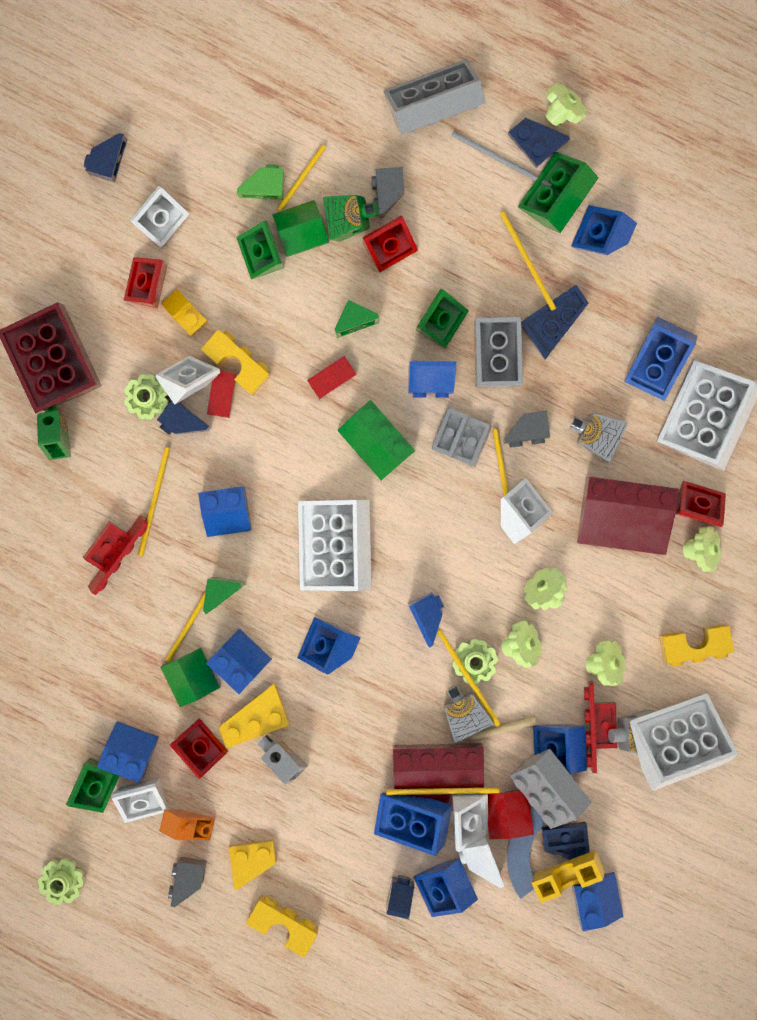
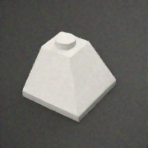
M526 478L501 498V528L514 544L531 534L553 514Z
M486 836L458 852L462 864L467 863L470 871L499 888L504 887Z

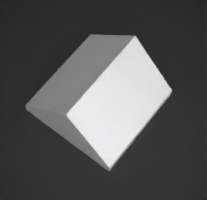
M158 186L131 218L130 222L161 248L188 217L189 213L165 190Z
M188 356L156 374V379L173 403L177 404L208 386L218 376L220 369L192 356Z
M160 778L118 788L111 795L125 823L164 813V809L168 810Z
M486 793L453 794L455 849L460 852L488 834V794Z

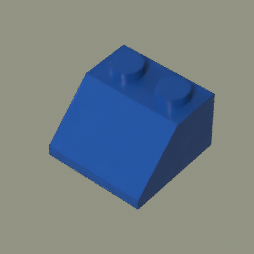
M245 486L198 493L201 516L207 537L252 531Z
M239 628L206 664L233 690L240 694L272 659Z
M117 721L103 749L97 768L140 783L145 776L159 736Z
M552 724L533 726L534 755L550 749L570 775L587 771L586 730L584 725Z
M460 859L445 861L413 877L431 917L462 913L478 900Z
M615 872L604 874L603 881L584 888L581 887V884L572 886L578 920L582 931L603 928L624 917Z

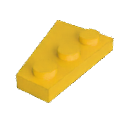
M275 683L219 726L226 748L290 725Z

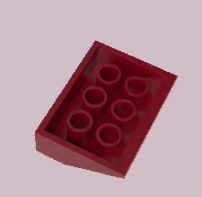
M57 302L0 329V340L35 414L85 395L102 386L65 305Z
M586 477L577 543L666 555L677 509L679 489Z
M482 743L393 745L394 789L484 788V747ZM453 794L407 795L432 798L452 805L451 811H453Z

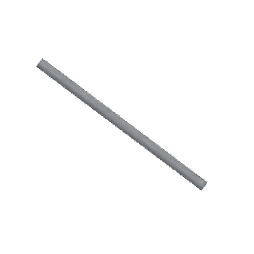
M453 132L452 137L534 181L538 179L537 175L461 134ZM545 180L542 181L543 184L549 187L552 186L551 183Z

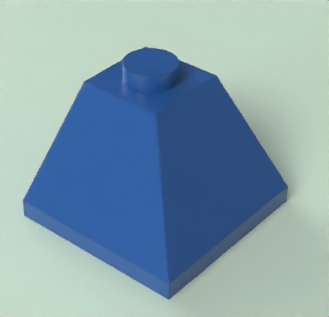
M589 205L571 246L576 249L609 255L629 243L637 222L624 212Z
M433 592L408 603L428 647H432L443 614L441 608L444 607L440 596H434Z
M314 617L297 658L325 674H330L352 659L361 637Z

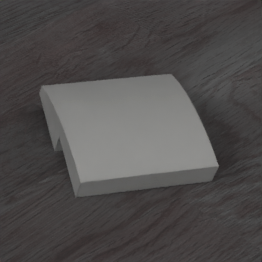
M448 408L432 450L476 467L492 425Z

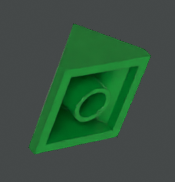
M315 200L272 214L287 257L329 243Z
M267 220L236 237L251 279L284 268Z
M440 289L419 322L416 331L446 349L469 310L445 290Z
M348 300L334 329L336 336L340 338L379 324V316L377 313Z
M208 578L203 612L207 614L245 586L246 583L241 580L227 578Z
M202 648L160 667L179 707L195 702L220 688L212 669L206 664L208 661Z
M89 758L83 764L66 805L68 807L103 813L119 779V775L97 768L99 761Z

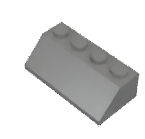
M467 59L384 90L395 124L401 135L412 133L418 128L433 125L437 121L454 117L458 113L475 109L479 105L486 103L481 81Z

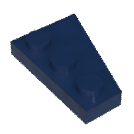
M577 285L553 300L556 306L555 310L551 311L547 304L521 321L522 328L544 360H546L589 304Z

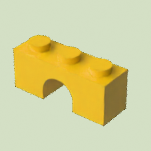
M218 329L201 350L219 366L228 358L240 360L241 372L234 380L253 396L269 379L270 375L267 373L269 368L260 360L256 363L251 359L252 353L245 346L242 345L239 348L233 343L236 338L227 330L222 333Z
M722 624L703 628L704 640L697 647H690L688 645L686 635L683 632L659 635L663 662L670 664L671 667L684 665V661L692 660L693 663L704 662L706 657L714 656L715 659L727 658L729 653H734L730 626Z
M595 850L534 873L531 883L540 903L561 896L565 889L575 884H581V887L584 888L603 881L605 869Z
M262 895L259 897L246 921L248 926L266 935L272 925L282 924L286 926L289 930V936L286 939L285 947L303 958L313 944L319 930L316 927V923L308 918L302 919L297 916L293 909L289 907L283 908L278 905L274 898Z

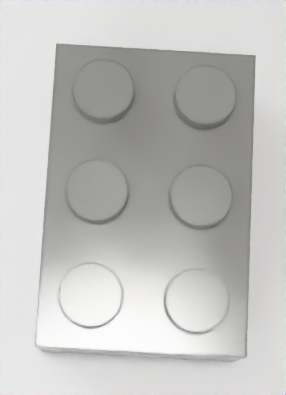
M521 317L475 318L476 388L521 387L523 385Z
M550 749L524 760L509 776L550 829L578 819L592 803Z

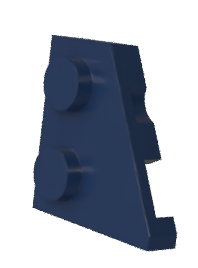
M524 118L508 132L510 138L536 168L570 140L568 135L528 118Z
M586 822L563 824L552 829L549 826L541 828L543 847L547 853L558 854L565 859L571 860L590 852Z

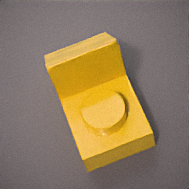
M178 289L161 303L191 337L208 322Z

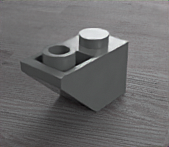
M403 167L376 169V176H371L372 190L377 189V198H373V202H376L378 206L379 218H384L404 195Z
M547 411L523 414L503 439V443L509 444L510 448L523 446L524 441H531L532 445L545 443V439L550 438Z
M180 857L178 862L173 864L171 876L175 877L174 885H170L168 899H172L171 907H176L201 889L207 861Z

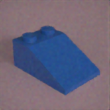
M656 317L624 382L665 401L695 347L698 336L660 317Z
M410 361L408 367V394H413V398H426V394H435V398H449V394L454 393L456 361Z
M381 793L374 834L436 856L446 843L452 805L432 798L386 795V793Z

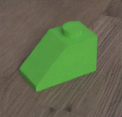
M275 164L260 167L237 188L238 197L283 200V168H279V165Z

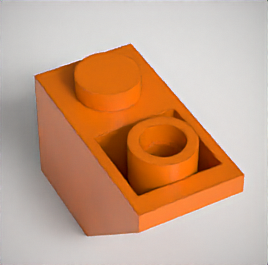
M164 809L159 831L174 840H210L215 818L184 810Z

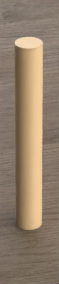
M534 716L497 727L483 729L471 735L472 742L537 725L536 718Z

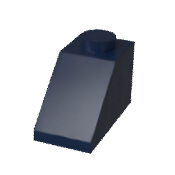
M119 133L91 148L90 154H87L84 160L85 171L91 176L115 182L127 143L125 135Z
M173 401L170 402L157 419L161 423L159 427L169 435L172 432L176 435L205 432L211 429L209 425L181 403L174 404Z
M398 875V877L392 876L386 902L387 915L409 920L414 893V881H411V878L403 875Z

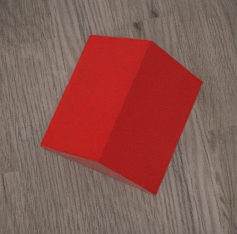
M402 215L362 237V243L379 272L418 251Z
M133 257L123 301L158 309L168 265L161 259Z
M683 481L678 494L675 515L714 527H723L726 493Z
M200 718L170 744L171 748L198 779L204 776L228 753L227 749Z
M520 790L488 793L487 824L489 839H513L534 835L531 805Z

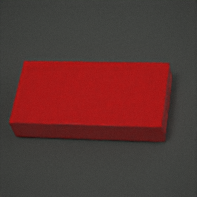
M343 356L307 381L320 400L357 374L345 356Z
M220 371L218 376L212 381L207 415L230 418L236 373Z

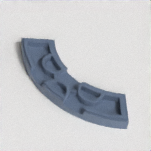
M532 806L534 835L509 839L507 845L508 873L520 899L534 889L531 883L533 875L530 868V849L535 836L545 825L542 817Z

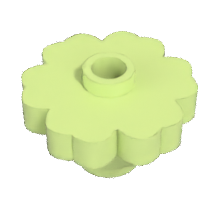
M555 83L546 91L547 99L551 104L548 106L545 116L553 125L559 126L560 123L563 124L566 120L577 124L587 115V109L582 104L581 99L563 84Z
M141 374L138 377V381L130 380L124 390L128 396L124 400V404L130 413H137L139 419L153 420L156 413L162 414L169 405V401L166 399L168 394L152 374ZM150 393V399L146 402L144 395Z
M713 526L699 527V533H696L695 538H690L689 541L684 542V556L692 561L696 560L698 567H702L703 572L715 571L717 564L720 563L721 549L719 546L721 541L718 531L714 530Z
M544 568L537 571L534 578L529 579L524 588L526 593L525 601L535 610L540 607L543 610L549 607L553 609L560 607L564 602L565 591L568 587L565 584L566 577L557 568L552 570Z
M527 621L513 624V632H510L509 636L503 639L501 644L504 655L513 658L518 665L522 664L524 668L538 664V656H541V642L538 640V631L533 624H528Z
M472 638L469 644L461 642L459 647L455 649L456 654L476 685L479 684L481 679L488 681L495 674L496 669L493 665L497 663L498 658L494 648L487 647L485 640ZM474 657H477L479 659V662L476 665H473L470 662L471 659ZM453 660L452 665L454 667L456 675L463 676V680L466 683H468V681L462 674L461 670L457 666L456 662Z
M601 641L596 646L597 653L587 657L586 669L589 674L598 676V680L604 686H617L623 681L622 673L625 672V658L621 655V647L616 641Z
M62 858L60 862L51 860L42 868L43 875L38 879L39 891L42 894H47L46 899L48 902L60 905L63 901L71 903L81 894L80 887L85 883L84 872L81 869H76L77 864L75 861L68 858Z

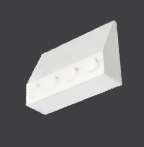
M694 360L657 442L724 471L757 400V383Z
M370 500L298 501L300 590H371Z
M708 693L630 721L641 768L652 791L726 764L738 755Z

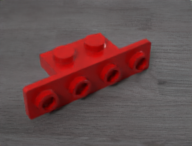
M140 515L128 532H125L109 521L83 556L85 561L100 569L88 585L92 594L97 595L99 591L106 587L108 578L112 573L117 572L124 556L131 553L135 541L146 532L148 522L143 516Z
M587 681L588 687H584V700H588V709L584 710L585 723H589V731H586V745H590V754H586L587 768L591 767L592 773H597L596 749L618 748V742L611 743L608 738L609 730L617 729L616 703H594V683Z

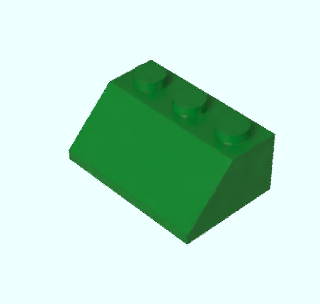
M555 152L538 176V179L518 205V208L543 226L561 233L599 177L586 162ZM545 180L551 183L552 186L549 187L543 184L542 181Z
M369 400L337 430L381 481L415 452L413 447L372 400Z

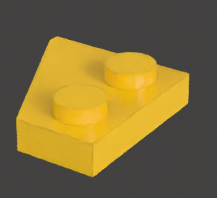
M274 840L229 845L228 847L234 890H238L276 864Z

